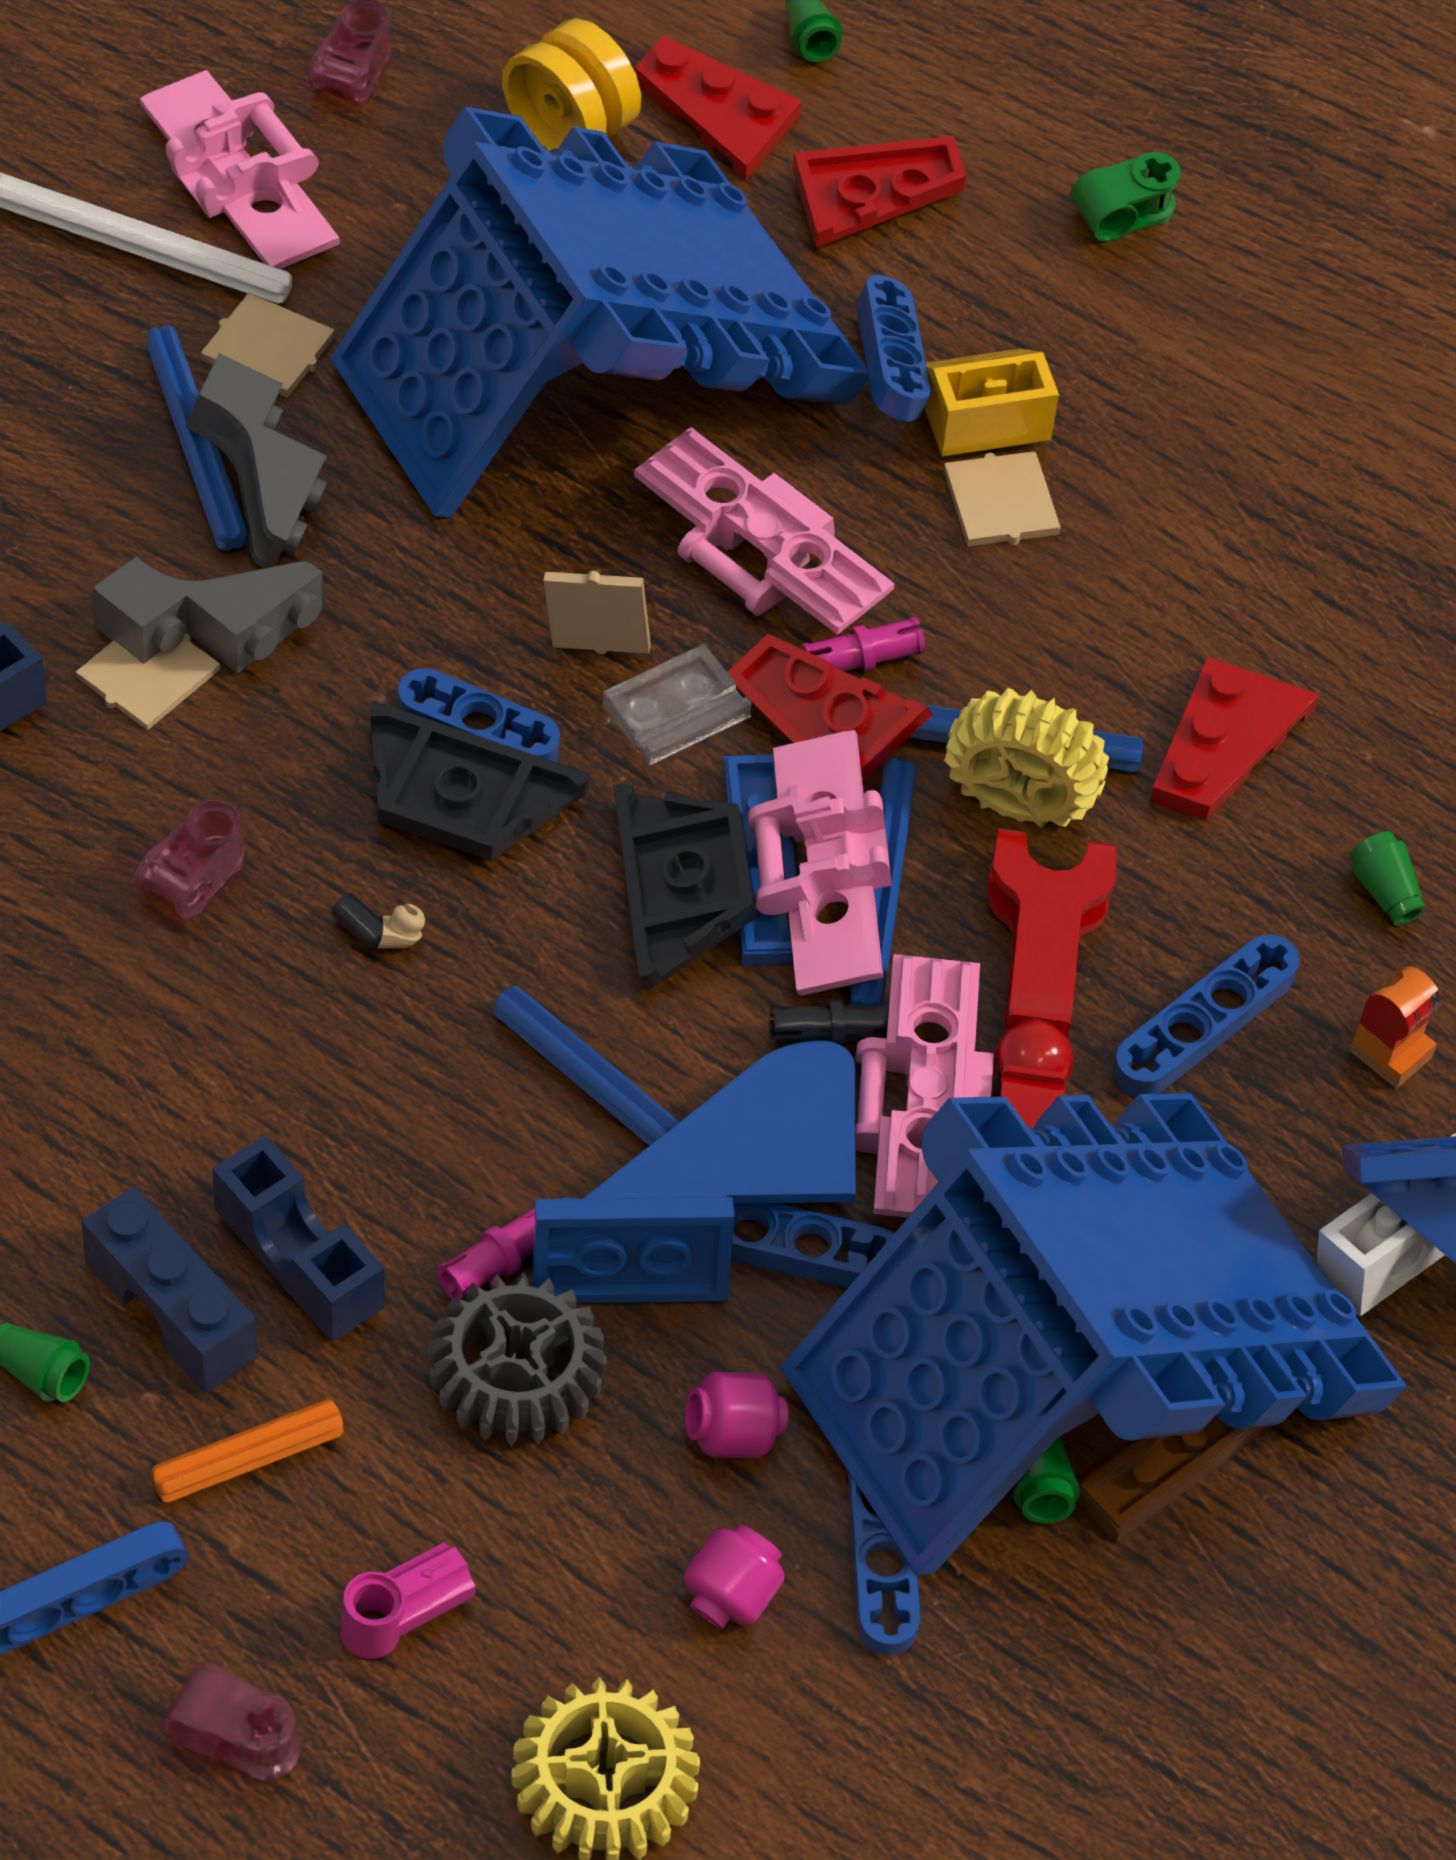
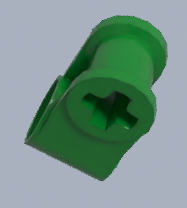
M1144 153L1137 158L1106 168L1093 169L1085 173L1072 186L1070 196L1095 238L1103 242L1114 241L1125 234L1153 225H1160L1170 220L1174 214L1176 204L1172 190L1179 184L1181 169L1178 162L1165 153Z

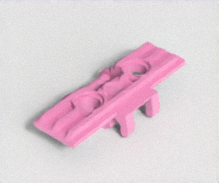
M205 70L140 98V105L168 139L166 155L173 172L209 218L223 212L227 215L264 264L282 269L339 245V236L297 184L315 173L319 165L318 158L310 149L302 148L273 112L274 103L267 94L259 92L232 101L211 74ZM253 127H258L280 156L271 158L267 152H262L251 157L245 150L246 138L253 135ZM263 200L274 201L281 206L277 211L271 213H261L252 208L255 203Z
M692 427L634 470V476L696 525L682 539L678 547V555L688 563L694 561L699 563L745 599L746 609L756 616L763 614L787 596L838 635L894 589L895 584L834 537L833 517L777 474H771L764 481L759 480ZM714 488H726L734 492L737 497L728 503H717L710 500L706 493ZM748 540L768 558L765 579L761 582L717 549L716 546L720 545L728 551L729 549L733 550L743 541ZM809 554L815 555L822 562L816 568L802 569L810 561Z
M843 731L773 748L778 799L755 805L748 811L749 828L756 834L760 889L755 893L756 908L759 912L767 915L789 912L796 991L799 996L883 978L874 889L892 886L882 798L874 790L863 794L856 731ZM780 831L784 838L793 836L796 842L805 840L808 862L800 863V874L786 880L784 879ZM833 902H844L849 905L847 913L841 920L831 924H824L818 921L819 913L826 905Z
M893 954L887 1038H865L859 1041L856 1047V1060L861 1064L857 1124H855V1150L877 1155L873 1214L908 1218L938 1183L926 1165L922 1153V1136L927 1123L948 1098L991 1097V1093L995 1088L996 1065L994 1053L975 1051L980 963ZM933 1022L943 1026L947 1030L949 1037L939 1043H928L921 1040L916 1035L914 1029L922 1023ZM886 1071L905 1074L907 1077L906 1086H908L906 1112L892 1110L891 1117L883 1116Z

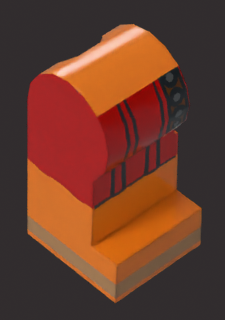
M1411 966L1403 967L1387 987L1375 991L1366 1000L1350 1051L1395 1089L1433 1058L1437 1044L1425 1035L1424 1032L1429 1017L1441 1006V996L1434 982L1418 968Z

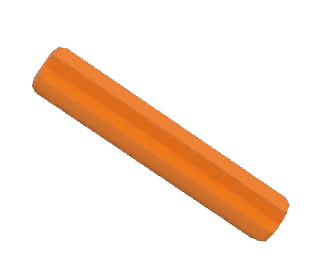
M325 1399L154 1465L151 1469L154 1488L163 1502H172L335 1439L343 1433L341 1414L332 1400Z

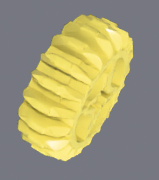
M1007 688L1001 696L993 691H986L981 699H970L967 707L961 710L959 717L954 719L948 734L950 739L946 746L947 753L944 761L951 767L949 778L955 782L962 783L961 794L976 797L980 800L981 809L989 807L997 811L1001 816L1012 817L1020 822H1035L1041 828L1049 821L1058 826L1066 827L1071 819H1083L1086 811L1093 807L1095 800L1100 798L1105 785L1104 779L1108 772L1109 756L1103 752L1105 740L1093 735L1094 724L1088 721H1078L1076 719V709L1064 710L1055 705V697L1050 701L1038 699L1032 690L1026 696H1019L1013 689Z
M598 1677L593 1682L592 1694L584 1695L578 1687L571 1683L565 1690V1704L547 1696L546 1700L542 1703V1717L529 1715L524 1723L523 1734L526 1738L518 1739L515 1742L513 1759L518 1764L512 1768L511 1773L512 1786L514 1789L521 1791L517 1795L519 1811L521 1814H534L531 1820V1830L535 1833V1837L555 1830L552 1847L556 1850V1853L559 1854L567 1849L571 1843L579 1845L578 1858L580 1860H590L593 1849L605 1850L606 1860H619L620 1848L625 1847L638 1860H641L646 1855L647 1839L664 1847L670 1840L671 1828L669 1825L682 1827L685 1824L689 1812L686 1804L693 1803L698 1793V1783L693 1777L699 1773L700 1758L697 1756V1753L690 1751L693 1747L694 1739L690 1728H676L679 1721V1713L676 1711V1707L673 1706L656 1712L658 1696L655 1694L654 1689L644 1694L639 1700L632 1697V1685L628 1679L619 1686L618 1693L606 1692V1685ZM586 1734H592L590 1740L583 1746L565 1749V1756H555L570 1741ZM619 1734L627 1736L640 1744L629 1743L623 1740ZM601 1751L605 1753L606 1767L613 1769L611 1792L606 1789L605 1775L598 1773ZM646 1786H657L642 1802L620 1810L621 1802L628 1796L645 1793ZM569 1798L582 1799L588 1802L593 1809L583 1807Z

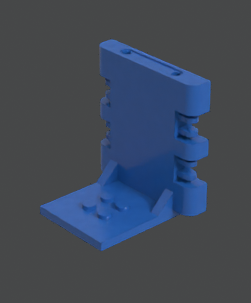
M466 106L463 107L449 128L444 140L443 157L446 167L452 174L330 358L433 515L450 518L547 381L582 363L595 373L654 381L662 380L673 369L684 366L683 369H687L699 385L730 391H744L756 380L764 377V380L769 381L774 390L784 398L845 405L853 401L869 380L866 365L830 318V309L820 299L814 297L748 208L746 196L738 188L731 185L706 150L653 141L640 162L628 166V162L624 161L604 132L573 126L559 148L552 149L549 152L547 147H543L520 116Z
M1191 1093L1139 1094L1120 1115L1115 1125L1109 1124L1089 1095L1058 1096L1040 1116L1035 1126L1030 1128L1024 1123L1007 1097L948 1098L927 1123L922 1136L923 1157L926 1165L937 1179V1185L780 1367L917 1575L935 1573L1058 1437L1099 1413L1109 1428L1120 1438L1125 1440H1141L1197 1433L1216 1414L1223 1423L1236 1429L1279 1424L1296 1407L1302 1414L1313 1420L1373 1415L1385 1410L1407 1387L1357 1319V1312L1353 1303L1344 1294L1335 1289L1247 1170L1248 1164L1245 1157L1239 1150L1227 1143Z

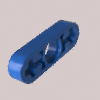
M421 668L407 673L399 683L398 709L554 762L558 760L559 728L551 718L434 669ZM427 694L435 696V699L427 698L423 704L415 701V699H424ZM445 711L451 713V716H446ZM481 712L491 716L495 723L487 729L474 730L467 727L462 720L468 714ZM506 726L512 727V731L507 729L505 733ZM533 739L542 741V743L532 745L531 749L522 746V743L530 744Z

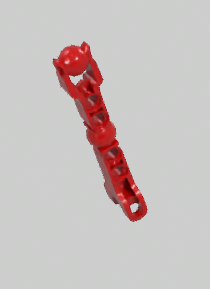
M999 828L992 857L986 899L993 914L1006 924L1012 932V950L1004 1035L998 1042L994 1053L995 1065L1000 1080L997 1097H1007L1024 1123L1030 1128L1035 1126L1040 1116L1058 1096H1065V1083L1070 1078L1074 1067L1073 1053L1068 1035L1071 1027L1079 938L1093 932L1106 920L1109 896L1112 894L1116 876V846L1090 841L1087 843V851L1082 863L1070 870L1054 871L1040 866L1029 855L1027 834L1025 832Z

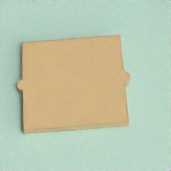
M248 293L228 319L223 318L219 321V330L201 352V360L214 365L220 353L283 383L278 394L288 398L307 372H314L317 369V359L334 339L335 330Z
M1036 451L1003 456L987 453L984 458L944 464V474L967 547L1000 542L1017 545L1019 540L1060 534L1061 527Z
M590 571L588 574L545 572L544 588L554 648L595 650L598 654H605L607 651L649 654L651 642L643 578L600 575L597 571Z
M185 633L184 638L176 648L166 653L160 651L144 664L116 641H113L78 669L76 677L105 698V704L108 708L117 707L148 730L220 670V663L191 643L190 635Z

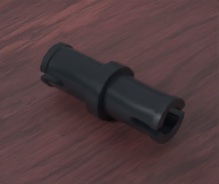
M827 999L824 1006L779 1007L778 1005H772L769 1011L770 1018H774V1020H769L771 1045L780 1046V1044H795L807 1041H830L843 1046L844 1043L859 1042L870 1037L887 1038L889 1003L843 1005L840 999Z

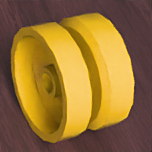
M574 18L562 22L546 33L539 43L529 45L511 57L503 68L502 88L512 115L520 116L539 143L543 147H547L549 152L552 149L559 148L573 126L602 131L607 137H610L630 125L641 110L639 83L627 56L609 34L589 21Z

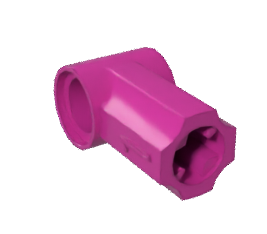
M444 1542L386 1573L369 1571L357 1575L348 1583L344 1591L340 1623V1638L343 1645L352 1654L361 1658L376 1659L386 1656L395 1649L400 1636L474 1598L475 1584L470 1576L468 1564L456 1547L452 1548ZM376 1611L383 1614L385 1618L369 1620L362 1617L359 1613Z

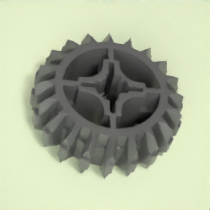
M522 1272L516 1280V1285L505 1286L503 1280L496 1274L493 1280H491L490 1291L486 1292L471 1283L466 1291V1301L451 1298L450 1303L447 1305L446 1317H438L433 1327L434 1340H431V1344L428 1345V1362L431 1363L432 1367L430 1368V1384L433 1386V1390L440 1391L439 1403L443 1407L444 1412L457 1410V1422L460 1424L461 1430L479 1422V1433L484 1442L498 1430L505 1432L506 1441L511 1447L517 1441L518 1433L529 1432L530 1437L538 1445L544 1438L545 1427L548 1426L563 1436L569 1426V1417L583 1420L584 1416L588 1413L589 1400H596L601 1392V1377L606 1372L607 1357L604 1355V1351H602L604 1348V1335L601 1332V1328L593 1327L594 1315L591 1312L590 1306L576 1308L577 1297L574 1295L573 1289L555 1296L554 1284H552L550 1277L538 1288L529 1286L528 1278ZM484 1336L488 1341V1348L480 1352V1360L468 1366L464 1358L467 1351L478 1339ZM565 1352L570 1363L556 1380L550 1382L547 1378V1369L554 1365L555 1357Z

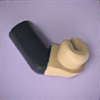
M353 893L342 896L335 903L331 912L332 916L363 945L371 949H407L421 939V929L425 924L423 912L414 905L405 904L397 906L392 916H377Z

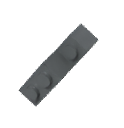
M219 353L198 395L185 428L200 434L214 443L227 455L234 465L239 479L251 557L258 566L264 569L275 567L282 551L291 556L294 555L308 525L298 520V516L302 509L313 514L324 491L327 481L317 476L327 455L274 431L283 409L273 404L283 383Z
M136 556L93 587L94 627L112 641H116L143 664L160 651L166 653L176 648L184 638L185 633H187L238 674L255 660H262L269 656L277 644L295 630L306 628L315 621L322 611L323 572L309 562L300 561L210 580L189 581L165 575L153 569Z

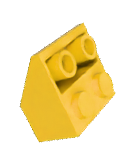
M1014 349L926 362L931 391L924 408L942 457L1051 440L1059 393L1043 352Z

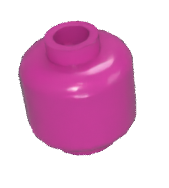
M711 1372L701 1381L699 1387H693L690 1390L686 1401L685 1425L687 1434L691 1440H697L701 1450L711 1457L762 1458L771 1450L776 1437L784 1435L788 1424L786 1400L783 1397H778L771 1380L766 1375L759 1373Z
M738 1524L734 1531L724 1528L716 1529L706 1540L684 1574V1583L695 1596L689 1607L705 1621L719 1629H723L728 1621L741 1626L753 1625L783 1584L785 1579L784 1571L778 1563L782 1553L766 1538L745 1525Z

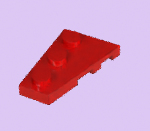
M664 35L661 36L635 66L634 71L640 89L675 120H686L700 133V142L711 152L720 150L733 162L732 170L744 181L748 179L800 117L802 100Z
M954 136L794 153L793 172L815 248L964 191L966 182L965 169Z
M767 634L725 673L730 683L791 744L843 731L855 730L858 739L862 782L933 716L928 706L910 698L906 700L884 690L881 685L864 677L861 679L831 666L829 661L770 634Z
M1207 657L1154 783L1150 801L1207 821L1249 778L1251 769L1268 752L1273 753L1285 741L1287 733L1300 719L1304 721L1316 709L1320 694Z

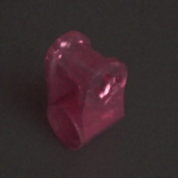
M353 0L343 8L327 38L321 42L314 54L309 71V85L312 88L321 90L326 86L350 94L354 102L363 104L367 101L378 76L391 55L390 16L388 9L383 3L377 0Z
M210 799L197 804L162 842L157 843L144 856L135 874L134 884L136 888L144 893L153 891L175 905L177 915L183 919L190 920L195 918L207 906L212 896L233 874L239 871L244 863L243 827L239 811L231 803L224 800ZM223 838L218 841H209V839Z
M201 1661L196 1663L161 1720L163 1730L180 1745L196 1753L214 1757L249 1774L253 1778L261 1780L278 1779L288 1774L296 1765L300 1754L298 1737L294 1732V1712L288 1702L277 1695L270 1694L240 1680L228 1670L210 1662Z

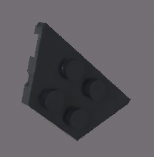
M373 701L370 707L379 823L492 861L585 796L589 789V773Z
M621 783L613 785L638 976L643 989L647 990L654 988L756 919L758 913L744 820L738 804L713 799L697 801L689 795L668 791L664 799L636 794L633 785Z

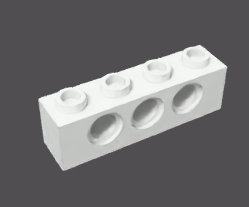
M1372 1193L1319 1230L1317 1264L1335 1289L1344 1294L1353 1303L1359 1316L1365 1314L1444 1256L1440 1250Z

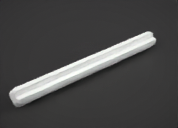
M0 173V208L235 290L254 294L276 304H283L291 292L292 275L287 271Z

